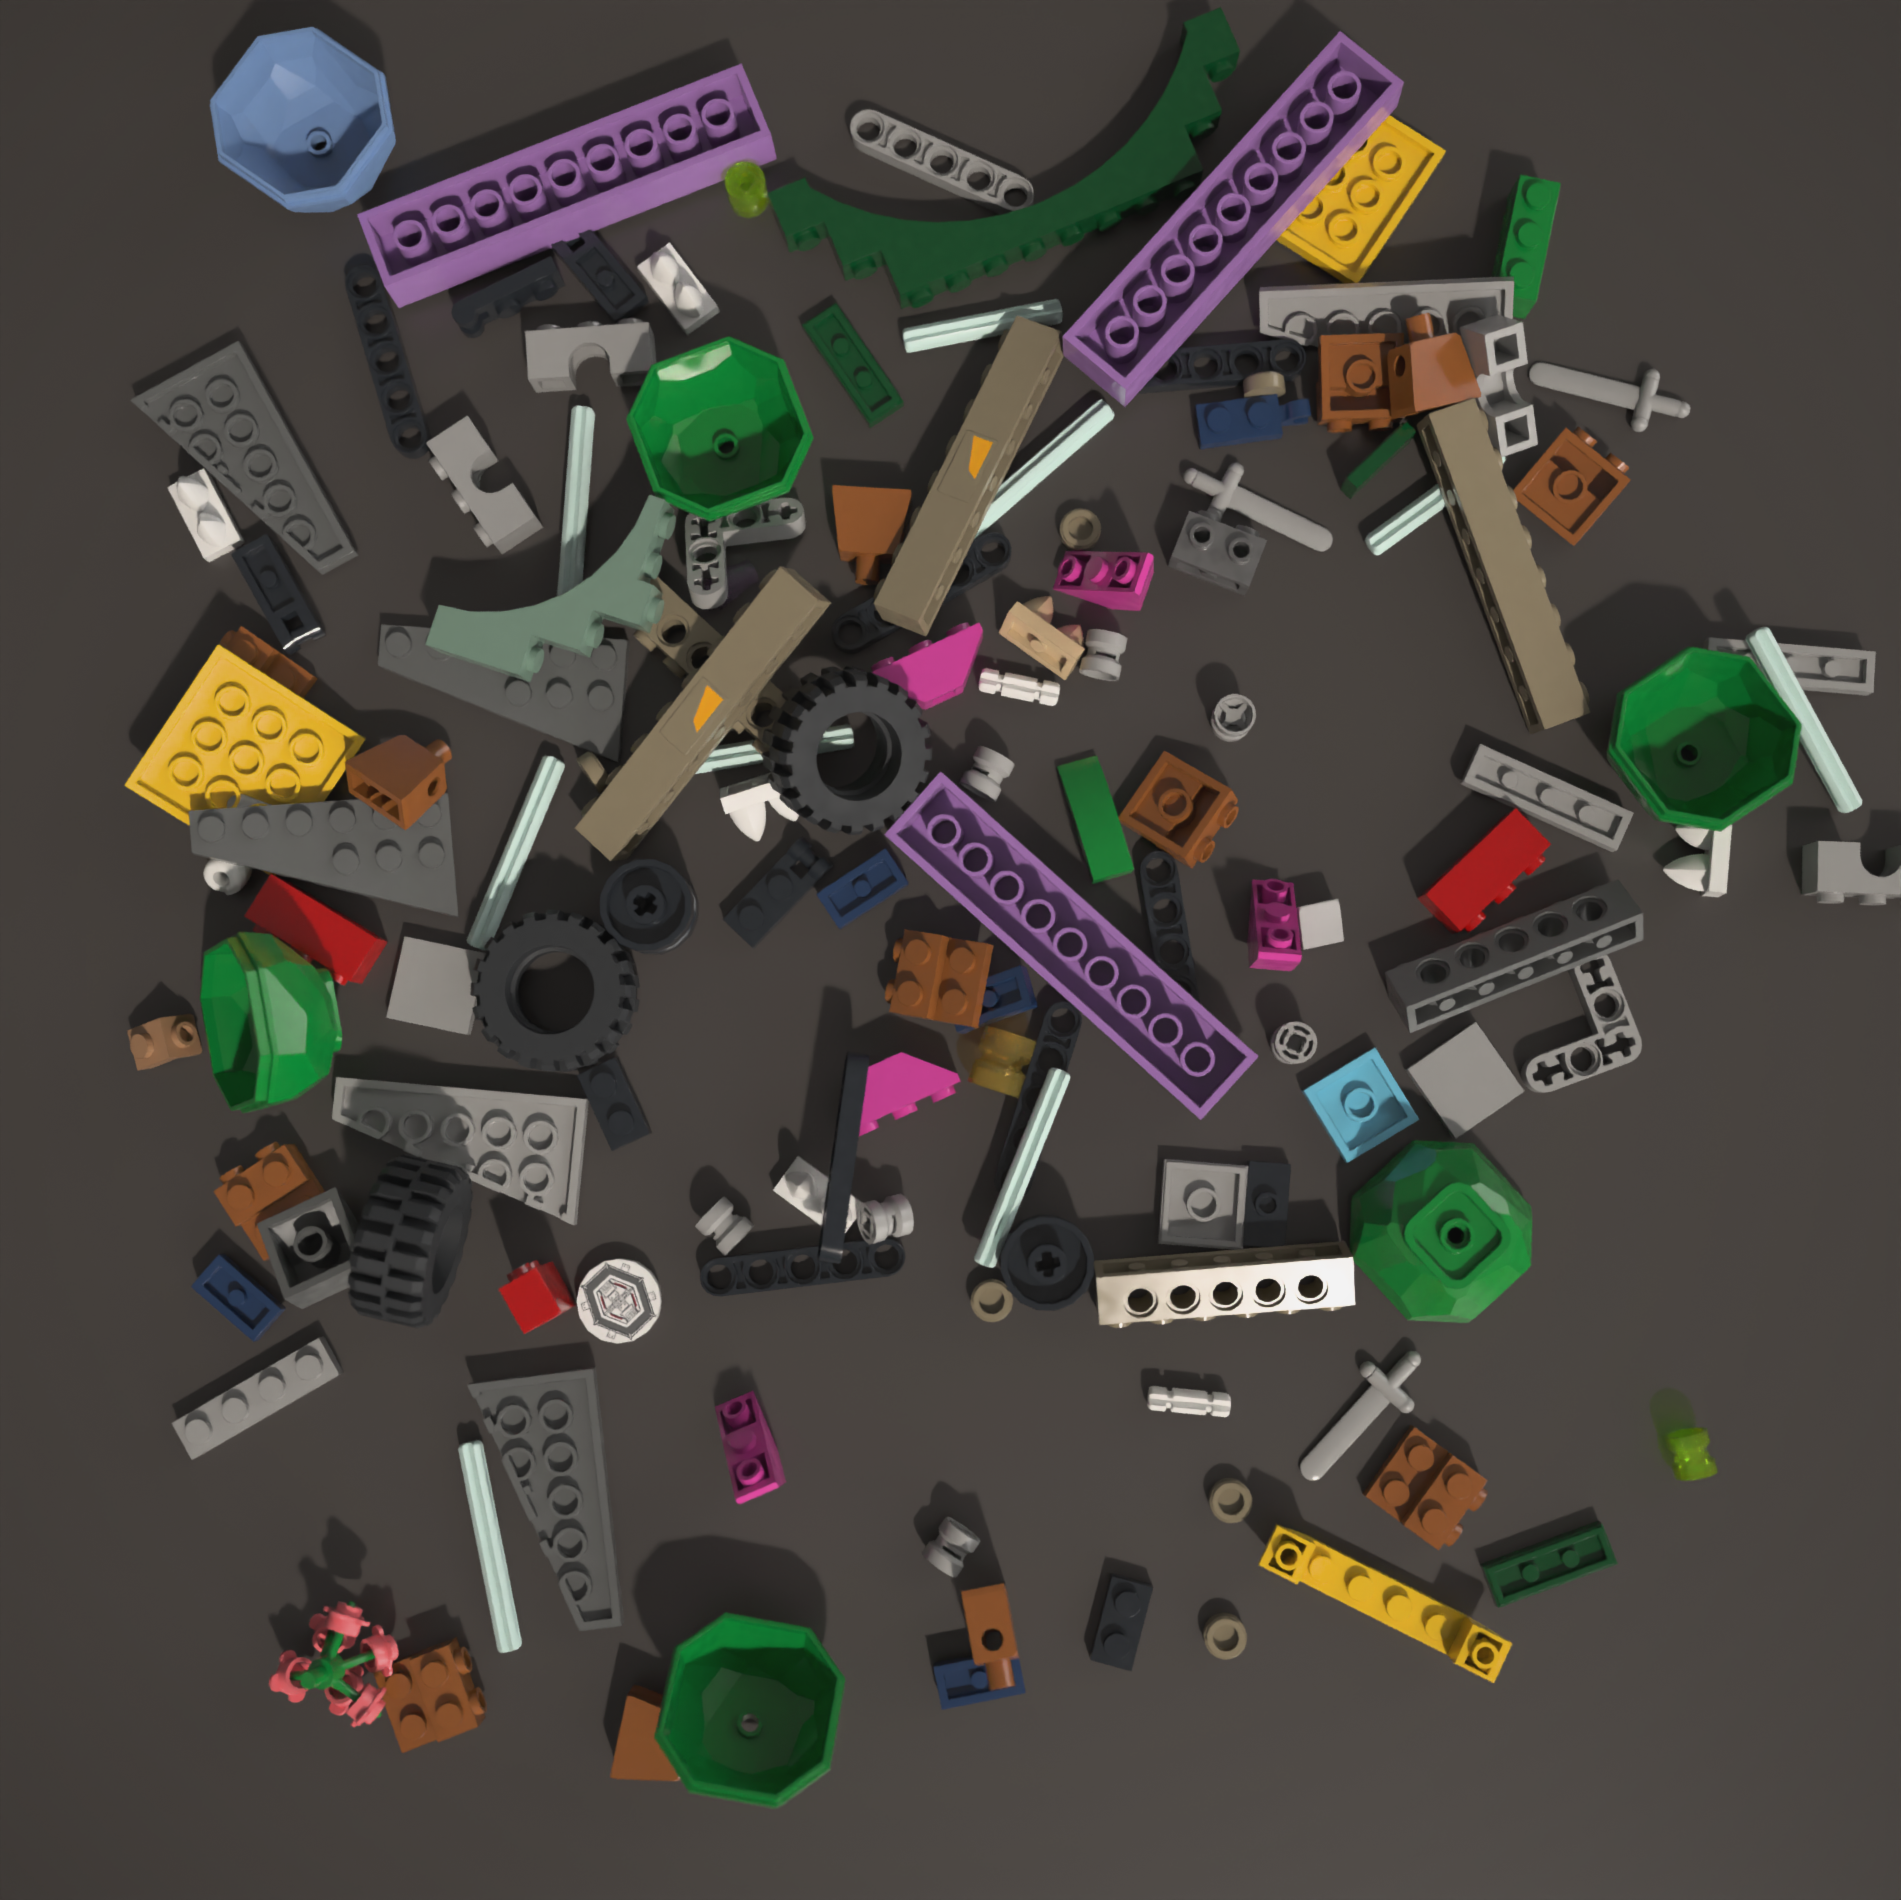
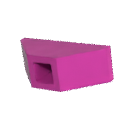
M1066 551L1059 565L1053 589L1113 610L1141 611L1154 573V556L1148 552Z
M968 622L959 624L946 632L947 638L932 644L931 640L922 641L908 650L910 655L897 661L893 657H889L877 662L871 667L872 673L901 686L908 692V698L915 700L920 708L926 710L963 693L983 639V629L980 623L969 626Z
M1252 879L1247 940L1249 968L1292 971L1301 962L1302 952L1293 883L1283 882L1278 879Z
M902 1052L869 1066L859 1136L879 1128L877 1119L890 1113L897 1120L917 1111L918 1108L915 1102L931 1096L933 1103L955 1094L956 1091L953 1085L961 1082L958 1074Z
M754 1391L716 1406V1416L734 1496L738 1505L786 1483L778 1449Z

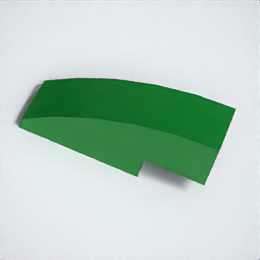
M1097 755L1057 766L1091 883L1094 884L1132 873L1134 867Z

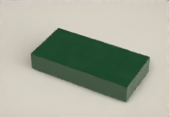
M1402 422L1346 476L1340 490L1349 499L1354 497L1409 444L1416 431L1407 422Z

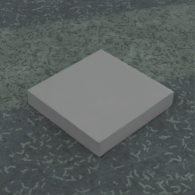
M404 937L386 1018L471 1035L475 1018L472 1008L477 1006L476 996L470 995L471 983H477L479 973L473 969L477 958L483 960L486 953Z
M1476 1022L1471 1023L1405 1069L1453 1139L1458 1138L1524 1092V1089Z
M1163 1159L1157 1243L1233 1250L1243 1249L1248 1166Z

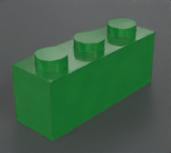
M1521 174L1508 195L1491 277L1514 276L1513 317L1525 319L1537 302L1561 183Z

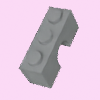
M1494 315L1460 327L1461 339L1481 392V397L1475 400L1478 408L1483 409L1487 416L1489 424L1487 433L1492 446L1498 449L1501 457L1538 445L1533 404L1525 402L1520 397L1513 378L1514 368L1528 364L1523 322L1501 315Z
M623 319L615 325H602L598 322L587 321L579 323L574 328H561L558 325L546 324L537 327V330L525 331L528 380L536 393L576 390V371L579 365L590 357H602L610 362V374L617 387L642 385L650 366L656 363L654 334L649 322H643L639 319Z
M468 415L426 442L434 454L428 461L442 481L447 477L451 479L457 488L451 492L452 497L464 514L470 510L479 521L473 528L486 547L494 544L504 554L543 528L513 483L495 493H486L480 490L479 483L482 474L486 469L497 463L498 459Z
M1816 841L1803 845L1802 895L1817 896V903L1825 904L1844 903V897H1859L1860 905H1885L1886 899H1901V845L1885 849V867L1879 876L1872 875L1862 865L1860 842Z

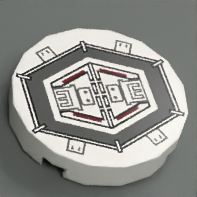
M623 1258L606 1260L591 1269L580 1284L577 1296L579 1317L587 1330L600 1340L616 1344L634 1341L648 1332L659 1318L662 1303L660 1284L652 1271L638 1261Z

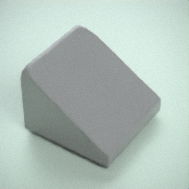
M1339 899L1296 908L1302 950L1344 941Z

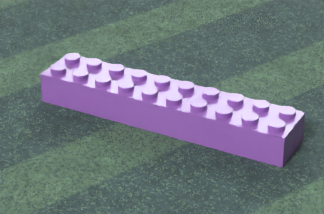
M1340 31L1063 335V356L1126 407L1398 105L1404 82Z
M741 63L359 213L357 216L384 287L398 308L548 250L552 248L551 244L563 240L566 242L580 237L579 233L589 229L596 231L774 161L777 158L771 133Z
M941 771L884 834L1200 1120L1259 1057Z

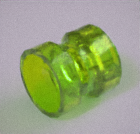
M743 161L736 163L729 168L725 175V187L731 208L742 217L752 218L758 216L765 211L769 202L764 173L759 166L752 162Z
M1685 1428L1667 1433L1664 1436L1667 1450L1676 1454L1674 1455L1675 1461L1672 1464L1676 1480H1697L1718 1473L1715 1458L1709 1455V1451L1706 1450L1710 1444L1707 1428Z

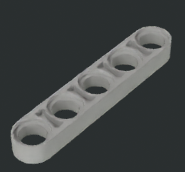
M862 110L855 114L851 120L852 143L858 150L1000 215L1033 205V187L1027 179L875 110ZM868 122L876 124L880 129L879 135L873 140H863L857 134L858 128L862 124ZM901 139H909L916 144L917 149L911 156L902 157L896 154L894 146ZM944 155L953 161V167L947 173H937L931 168V161L937 156ZM974 172H983L988 175L990 184L983 190H975L967 183L968 177ZM1017 188L1024 191L1027 196L1026 202L1018 207L1007 204L1004 200V195L1010 189Z

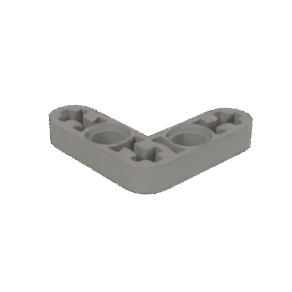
M793 498L770 499L711 522L689 513L685 520L687 584L692 603L701 609H713L722 605L728 596L726 546L785 540L799 536L806 527L803 505ZM785 517H790L788 520H783ZM743 519H753L756 521L752 526L746 528L736 526L737 522ZM764 519H769V522L764 523ZM708 526L709 537L701 536L702 527ZM705 553L717 555L715 559L709 562H699L696 560ZM704 578H711L710 590H705Z
M1608 955L1595 959L1599 967L1593 970L1596 981L1602 982L1606 980L1607 987L1596 988L1588 992L1586 986L1595 984L1590 973H1582L1581 965L1569 969V975L1593 1034L1532 1056L1526 1060L1521 1069V1078L1524 1085L1531 1091L1545 1093L1560 1089L1630 1063L1641 1053V1037ZM1600 994H1608L1615 1001V1011L1608 1018L1601 1017L1595 1011V999ZM1616 1034L1619 1038H1627L1629 1040V1045L1624 1048V1056L1620 1051L1602 1055V1052L1594 1043L1598 1040L1599 1047L1614 1044L1616 1042ZM1578 1047L1588 1050L1592 1058L1590 1067L1582 1072L1576 1070L1570 1060L1572 1052ZM1558 1054L1560 1055V1062L1555 1058ZM1603 1058L1607 1061L1606 1064H1603ZM1537 1063H1540L1542 1067H1552L1560 1064L1568 1078L1564 1079L1563 1071L1556 1072L1546 1077L1548 1084L1544 1085L1542 1080L1535 1081L1532 1074L1538 1071Z

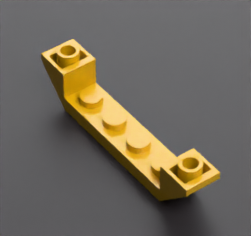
M1276 1524L1258 1561L1259 1566L1297 1585L1301 1581L1446 1654L1454 1664L1492 1683L1495 1682L1512 1646L1509 1640L1466 1614L1309 1535Z

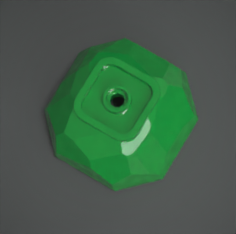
M731 336L651 365L626 417L655 497L665 499L668 504L709 522L788 493L814 439L784 359ZM732 443L734 449L730 453L725 454L720 451L722 444Z
M1688 646L1617 693L1607 760L1642 808L1654 820L1721 832L1793 783L1802 725L1750 657ZM1687 749L1691 751L1693 761L1684 760L1681 756V750Z
M240 932L230 938H226L204 952L200 1003L213 1077L230 1110H241L242 1113H248L296 1100L327 1077L330 1072L333 1053L339 1051L342 1045L339 1012L334 984L327 968L315 969L312 964L272 934Z
M1412 1140L1351 1196L1349 1250L1353 1256V1262L1406 1320L1469 1323L1531 1266V1205L1473 1143ZM1452 1227H1457L1461 1233L1460 1239L1455 1243H1451L1447 1237V1233Z
M725 1612L673 1648L654 1739L689 1793L778 1808L830 1770L846 1679L811 1628ZM748 1718H752L758 1723L757 1729L752 1732L745 1731L742 1727L743 1721Z

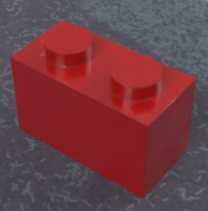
M538 1260L531 1263L528 1262L507 1274L509 1283L499 1288L500 1293L524 1334L542 1326L577 1305L553 1261L540 1265Z

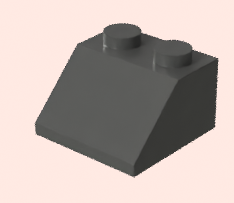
M334 1187L257 1223L284 1300L304 1309L350 1287L348 1285V1275L351 1271L350 1259L355 1246L356 1231L360 1225L338 1188Z

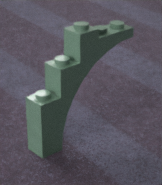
M649 495L636 525L617 552L592 576L566 593L534 606L503 612L466 611L439 605L425 645L439 653L531 682L533 674L537 673L543 664L544 650L542 647L544 643L590 658L593 648L597 649L604 635L603 619L650 633L653 623L657 624L660 621L664 610L663 593L653 584H650L651 579H656L662 565V555H660L664 540H668L673 534L676 517L673 515L675 510L665 499Z

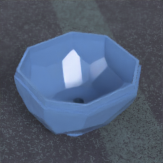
M314 27L257 36L210 100L218 161L292 212H334L354 203L372 189L396 143L385 75ZM319 143H327L324 149L320 151L315 150Z

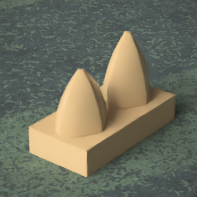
M1051 596L1034 598L1023 605L1017 601L1009 610L999 634L1066 680L1085 650L1083 648L1084 637L1081 626L1067 625L1056 629L1050 625L1053 616Z

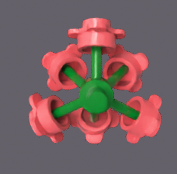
M338 1601L336 1608L324 1606L323 1611L329 1613L327 1616L318 1613L313 1615L309 1621L310 1628L314 1630L313 1646L321 1652L320 1658L310 1661L305 1657H297L296 1652L293 1650L282 1652L279 1657L280 1665L276 1673L269 1678V1686L273 1692L281 1691L288 1695L289 1701L293 1703L302 1701L305 1697V1692L314 1687L321 1690L324 1689L326 1698L331 1702L329 1706L331 1713L337 1716L344 1713L348 1714L353 1718L351 1723L353 1727L356 1725L360 1726L363 1722L369 1725L375 1718H379L382 1715L381 1711L386 1702L381 1698L387 1689L385 1687L376 1689L369 1683L364 1686L362 1679L364 1669L360 1664L364 1663L367 1670L371 1673L381 1670L382 1674L388 1677L393 1674L392 1663L393 1660L398 1658V1647L392 1635H384L382 1627L375 1625L372 1627L373 1636L361 1641V1654L343 1660L337 1654L344 1649L351 1648L355 1644L361 1626L369 1627L371 1622L361 1617L363 1609L355 1606L353 1601L348 1603Z

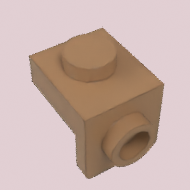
M192 1014L161 1017L127 1030L130 1049L134 1055L137 1071L151 1069L177 1058L190 1057L202 1053Z

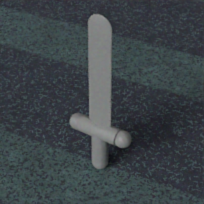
M1544 362L1534 364L1529 371L1530 380L1537 386L1634 410L1631 427L1636 432H1642L1647 428L1651 411L1678 418H1684L1690 413V406L1687 402L1656 394L1660 380V373L1656 369H1649L1644 373L1641 387Z
M1240 463L1230 464L1222 481L1201 471L1198 472L1194 468H1189L1185 471L1183 478L1187 484L1214 496L1207 512L1217 515L1220 519L1228 507L1316 551H1325L1332 545L1333 537L1328 529L1238 486L1244 472L1243 466Z
M1408 1351L1387 1375L1370 1361H1365L1360 1365V1374L1372 1385L1302 1460L1300 1472L1305 1479L1310 1481L1319 1480L1390 1402L1403 1413H1409L1413 1410L1414 1401L1399 1386L1416 1369L1415 1367L1420 1364L1421 1356L1418 1352Z

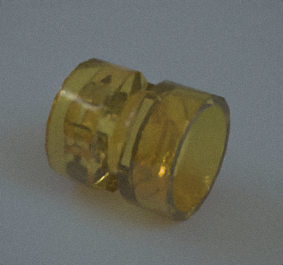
M986 1025L978 1047L983 1055L981 1058L974 1059L967 1082L1019 1098L1025 1079L1021 1068L1030 1064L1037 1042Z

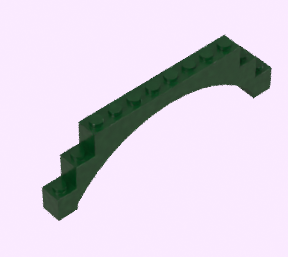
M1217 8L1183 22L1180 37L1182 52L1165 92L1147 120L1107 162L1070 188L1040 203L1003 215L970 221L927 222L902 220L878 215L843 204L810 188L806 178H802L767 193L771 211L789 253L795 250L808 251L819 245L822 239L827 238L845 281L852 278L856 280L865 279L873 275L877 268L883 266L900 308L904 309L909 306L919 308L930 303L935 295L948 290L950 293L959 292L967 288L974 279L987 275V277L998 276L1005 272L1009 265L1024 259L1025 262L1034 261L1042 257L1047 252V249L1062 244V246L1073 245L1079 242L1086 233L1098 228L1100 231L1112 229L1127 216L1135 213L1139 216L1146 215L1158 208L1161 202L1171 198L1182 200L1191 196L1200 186L1204 169L1190 139L1200 141L1212 135L1218 128L1222 112L1209 81L1211 80V82L1215 83L1229 77L1236 70L1240 54L1239 46L1222 8Z

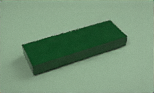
M836 302L802 324L803 331L870 428L904 406V401Z
M1596 1521L1480 1564L1494 1604L1500 1608L1618 1563L1603 1523Z

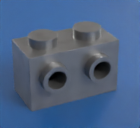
M1203 510L1197 513L1189 511L1168 567L1245 595L1267 540L1260 538L1259 532L1250 527L1237 525L1234 528L1220 522V517Z

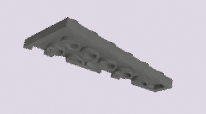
M239 341L131 399L139 409L322 575L358 556L357 551L248 353Z
M381 625L378 666L382 669L424 686H429L466 703H471L513 722L621 764L630 646L628 640L602 638L597 649L593 648L590 658L544 643L542 647L544 650L543 664L540 670L533 674L531 682L437 652L425 645L431 629L429 627Z
M448 793L441 796L406 830L359 799L189 811L191 851L194 855L459 918Z
M596 1367L467 1384L472 1397L476 1399L485 1418L483 1419L489 1434H492L503 1458L501 1461L529 1521H532L538 1534L542 1551L545 1557H548L559 1580L558 1586L579 1631L622 1626L624 1614Z

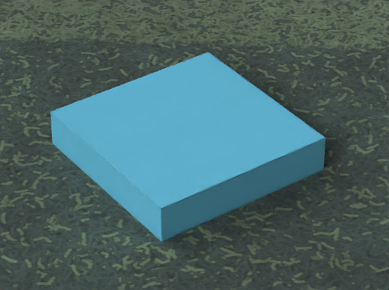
M1375 1047L1301 1090L1345 1163L1352 1161L1419 1120Z

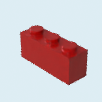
M1515 808L1498 820L1417 899L1451 934L1457 933L1462 929L1469 933L1486 918L1482 910L1493 900L1497 904L1505 900L1516 889L1512 882L1522 872L1528 876L1546 860L1542 853L1551 843Z
M270 874L244 917L256 923L253 928L254 932L272 934L276 938L282 939L291 945L290 948L309 963L314 959L324 965L329 970L332 980L344 986L348 981L362 984L388 941L287 879L274 874Z

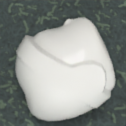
M210 859L205 865L203 874L206 883L212 889L224 892L226 895H232L240 891L247 884L253 868Z

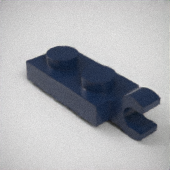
M1277 394L1198 404L1195 406L1200 449L1281 439L1283 435L1282 426L1308 423V417L1311 416L1309 399L1294 400L1279 406Z

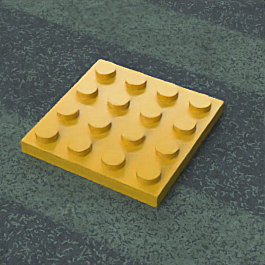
M1389 115L1276 241L1344 284L1360 283L1442 160L1446 150Z
M218 644L124 786L189 826V811L227 808V802L233 795H236V800L230 808H236L239 805L241 794L271 805L325 802L346 770L345 762L356 755L366 738ZM257 803V804H253V805H251V806H249V807H252V806H266V804ZM263 871L268 875L273 874L271 872Z

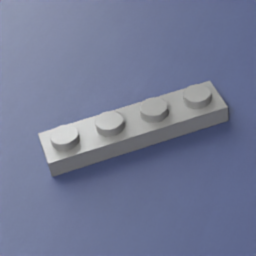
M1711 637L1704 640L1703 649L1748 656L1763 673L1746 640ZM1778 643L1802 690L1866 696L1873 693L1876 651Z
M1482 744L1476 747L1460 783L1610 852L1618 850L1634 812Z
M322 1336L179 1418L172 1425L188 1455L193 1460L344 1372L325 1337Z

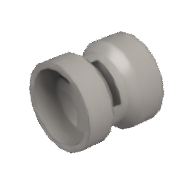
M1101 629L1088 630L1085 641L1088 651L1087 655L1081 660L1079 672L1095 679L1106 681L1119 680L1122 667L1119 663V657L1125 652L1128 638L1112 631Z
M1231 694L1225 696L1218 702L1211 713V730L1215 736L1223 741L1234 742L1240 740L1247 734L1255 722V707L1251 700L1243 695Z
M978 746L973 756L974 764L972 768L964 772L959 783L978 796L996 802L1001 792L1000 784L1003 778L1010 776L1015 764L994 750Z
M1298 1021L1282 1024L1274 1030L1269 1042L1270 1050L1281 1063L1289 1065L1303 1063L1309 1060L1316 1052L1317 1037L1313 1029L1307 1024Z
M902 1194L888 1196L881 1203L875 1200L860 1203L857 1208L858 1227L862 1237L868 1244L884 1241L888 1235L900 1237L911 1234L913 1231L914 1218L909 1201Z
M724 1196L701 1218L695 1227L703 1235H711L713 1233L715 1235L713 1239L716 1241V1248L726 1256L755 1225L747 1217H739L737 1214L733 1215L734 1205Z
M946 1516L939 1526V1535L935 1540L927 1543L922 1551V1555L939 1570L956 1578L963 1568V1559L968 1553L975 1551L980 1543V1539L967 1527Z

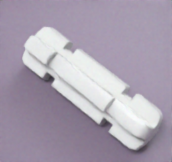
M988 668L982 670L979 680V690L982 692L995 694V691H999L1001 696L1030 702L1038 699L1040 704L1050 706L1056 705L1058 701L1060 685L1057 682L1047 680L1039 683L1037 678L1005 672V675H1000L998 670Z
M1151 1386L1147 1394V1406L1150 1410L1165 1411L1166 1408H1170L1172 1412L1206 1415V1412H1210L1212 1416L1227 1417L1231 1409V1398L1229 1394L1212 1392V1395H1207L1206 1391L1172 1388V1391H1167L1166 1387Z

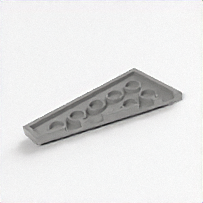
M1514 276L1260 287V333L1283 340H1294L1307 347L1308 345L1318 347L1320 335L1404 333V344L1410 342L1405 319L1430 313L1435 337L1455 332L1461 336L1460 327L1494 315L1513 319Z
M336 1077L332 1111L333 1120L404 1149L403 1151L417 1157L461 1167L470 1176L472 1181L522 1201L537 1210L554 1215L569 1224L577 1225L589 1105L588 1099Z

